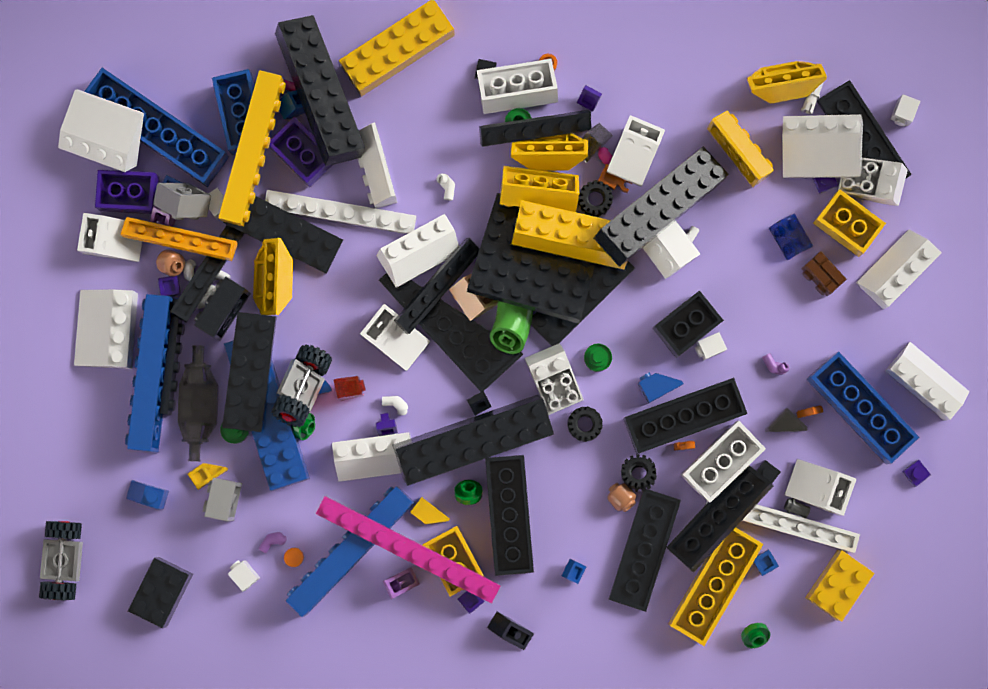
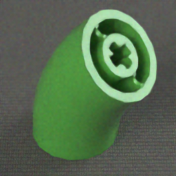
M498 301L496 318L490 333L492 344L505 353H520L528 338L533 310Z

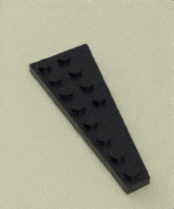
M387 273L379 279V282L403 308L423 288L412 280L396 288ZM442 299L435 304L419 323L422 329L480 392L485 391L523 356L522 352L509 354L497 349L490 340L491 332L474 320L470 321L466 315Z

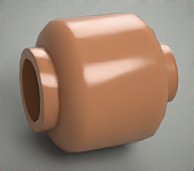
M167 249L158 255L156 265L162 273L168 276H177L184 269L185 259L180 253Z
M615 483L609 488L610 493L607 499L617 511L623 510V512H626L636 504V494L625 483L620 485Z

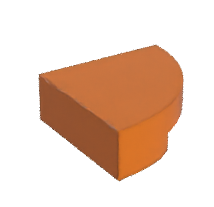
M819 405L798 410L796 413L798 418L823 413L824 411L823 407Z
M695 441L674 443V451L694 449Z

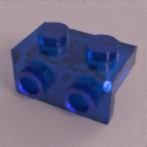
M795 213L769 227L786 260H790L813 247Z

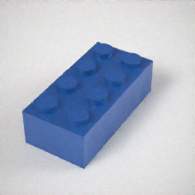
M249 69L212 77L227 148L231 155H236L255 87L253 76Z

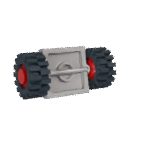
M301 345L295 359L291 360L277 391L281 396L277 397L271 411L277 420H281L282 423H287L289 426L293 425V427L304 425L325 380L321 376L327 374L332 362V357H330L329 353H325V350H320L319 347L315 348L314 345Z
M46 521L45 537L58 538V540L43 539L40 579H52L55 582H40L39 598L75 600L76 583L63 582V580H80L83 542L67 541V539H81L82 523Z

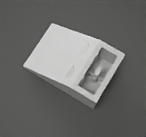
M630 115L606 172L642 187L665 129Z
M862 158L861 177H841L838 190H842L849 196L880 204L899 206L908 169L903 163Z
M83 213L77 251L86 255L139 262L143 241L121 236L125 220Z
M383 304L360 334L407 371L430 343V340L415 328L410 334H406L394 322L398 314Z
M560 343L525 358L537 390L544 399L548 415L584 400L566 353Z
M797 459L784 495L833 514L844 516L856 478Z

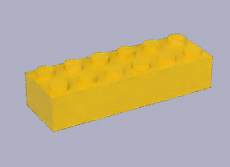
M430 0L341 58L339 63L362 97L455 36L454 28L435 0Z
M521 200L511 244L623 270L627 264L626 261L619 267L594 239L599 230L611 220Z
M735 527L704 561L668 625L705 646L761 550L763 543Z

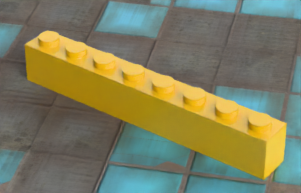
M259 70L218 218L221 221L243 227L245 222L249 221L250 211L248 209L255 199L253 191L255 185L258 186L260 181V174L258 173L260 167H263L265 163L264 151L265 148H269L271 140L269 133L275 127L276 120L274 115L280 109V93H284L286 86L280 75Z

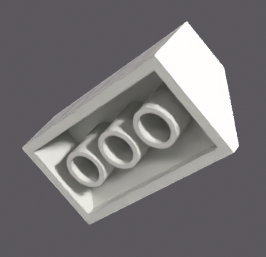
M552 59L477 70L484 114L558 103V88Z
M374 122L359 130L365 150L362 157L358 158L360 168H364L366 175L362 176L365 186L370 188L371 193H367L369 202L374 204L377 209L395 204L397 199L379 133Z
M443 214L380 248L376 256L397 288L446 261L459 245L454 228L446 215Z
M677 221L673 222L643 247L665 279L671 277L700 255V252Z
M909 229L856 284L882 309H885L942 252L928 239Z
M911 342L905 346L885 370V372L944 421L952 419L962 407L970 392Z
M736 421L680 475L710 503L766 448L740 421Z
M410 433L333 442V456L338 481L400 474V467L392 445L411 439Z

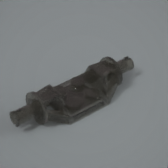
M193 345L192 363L184 364L185 371L179 383L178 425L183 437L182 442L189 444L188 461L201 462V444L209 442L208 438L217 425L219 385L211 371V365L204 363L205 346ZM203 369L205 371L206 381H204L203 378ZM202 426H205L202 439H200Z

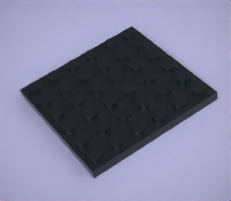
M497 193L467 292L580 323L596 263L511 244L519 207H507L500 204V193Z

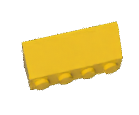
M726 111L714 117L707 129L750 185L755 187L774 171L772 169L773 165L769 159H765L762 156L760 147L756 143L753 144L751 142L749 133L744 128L741 129L737 124L738 120L735 115Z
M503 166L500 204L507 207H520L521 200L576 212L579 199V175Z

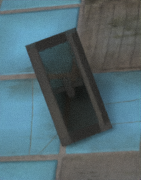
M600 123L587 131L582 138L588 140V157L584 159L586 163L613 136Z
M788 408L783 409L765 428V432L807 431V426Z

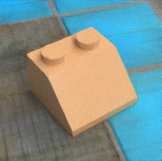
M472 274L463 277L449 289L453 298L458 302L470 321L483 315L498 303L497 300L467 292Z

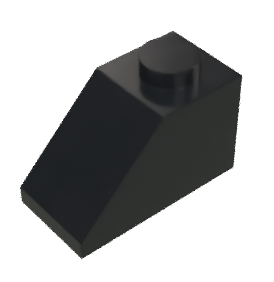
M498 611L487 626L497 636L525 650L534 635L533 632Z

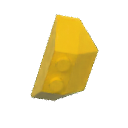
M794 61L762 67L747 77V82L753 94L771 104L808 97L827 79V75L822 64Z
M572 133L512 142L511 158L526 168L534 170H570L588 157V140Z
M281 238L264 239L262 247L259 249L254 260L253 299L261 315H279L292 299L293 259Z

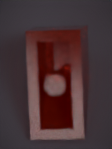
M359 376L333 379L339 400L344 401L364 396L363 391H366L364 380H360Z

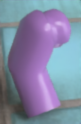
M770 353L762 357L771 373L784 375L790 369L786 362H775Z
M280 532L270 533L265 537L258 549L267 553L274 544L284 545L287 538Z

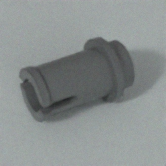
M788 498L785 502L784 509L787 510V513L792 512L803 518L808 517L810 512L809 506L796 502L794 498Z

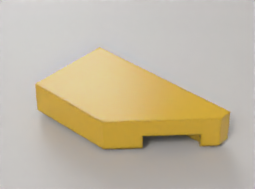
M202 463L189 472L188 476L199 490L207 485L209 481H212L213 478H217L226 472L228 468Z
M421 497L410 512L424 524L450 520L449 517L423 497Z

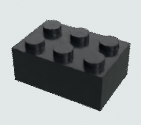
M226 276L224 279L219 280L216 285V292L213 296L210 295L205 302V309L203 312L200 311L194 320L196 322L194 326L218 341H221L236 318L237 312H240L251 295L247 289Z
M699 290L652 329L677 358L724 320Z
M155 557L128 612L161 628L167 627L193 573L160 557Z

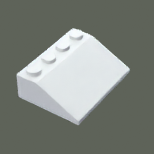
M76 89L60 129L58 148L126 172L137 166L144 113Z
M783 116V178L861 177L862 116Z
M115 289L80 290L74 366L132 369L138 293L133 290Z

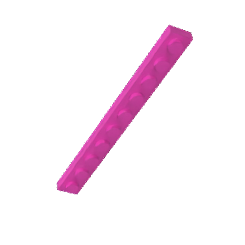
M324 496L315 513L491 604L501 585L327 496Z

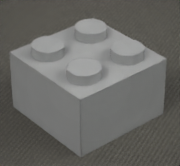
M157 183L153 205L160 208L161 212L169 213L174 219L183 220V218L198 220L199 217H207L211 195L189 183Z
M213 478L212 481H209L207 488L209 498L208 501L205 500L203 505L205 517L234 521L242 483L220 478Z

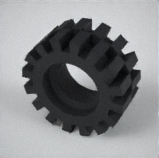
M594 180L593 182H588L579 193L578 203L581 206L580 209L584 210L587 215H597V217L607 213L613 201L612 190L608 188L607 184L604 185L602 181L597 182V180ZM592 192H599L602 195L603 202L600 205L594 206L590 204L588 196Z
M588 406L575 409L569 416L568 430L579 441H591L600 434L603 420L600 413L594 408ZM584 416L589 417L593 423L592 428L586 432L578 428V420Z
M636 454V458L632 455L630 460L626 459L625 464H622V480L631 490L635 489V492H638V489H641L642 492H645V488L649 490L651 485L655 484L657 473L651 458L646 459V455L640 457V454ZM637 467L644 468L646 476L642 479L633 478L631 475L633 469Z

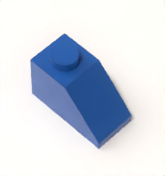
M296 90L287 92L279 100L281 101L279 112L284 120L298 117L305 113Z
M650 372L641 376V381L637 383L648 404L684 384L682 380L658 373L651 375Z
M132 480L126 499L156 509H164L169 490Z

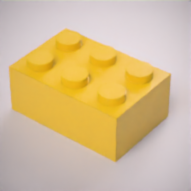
M840 189L833 195L813 222L814 225L858 257L865 253L886 225L884 221Z
M458 526L422 544L438 554L484 576ZM440 578L450 597L464 590Z
M837 550L805 598L834 619L842 622L875 573L844 551Z

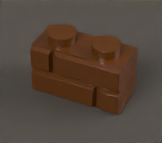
M821 251L801 268L804 271L802 273L808 281L812 280L817 285L815 288L821 295L829 296L847 280Z

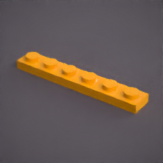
M126 217L121 231V236L228 261L233 260L237 248V241L130 217Z

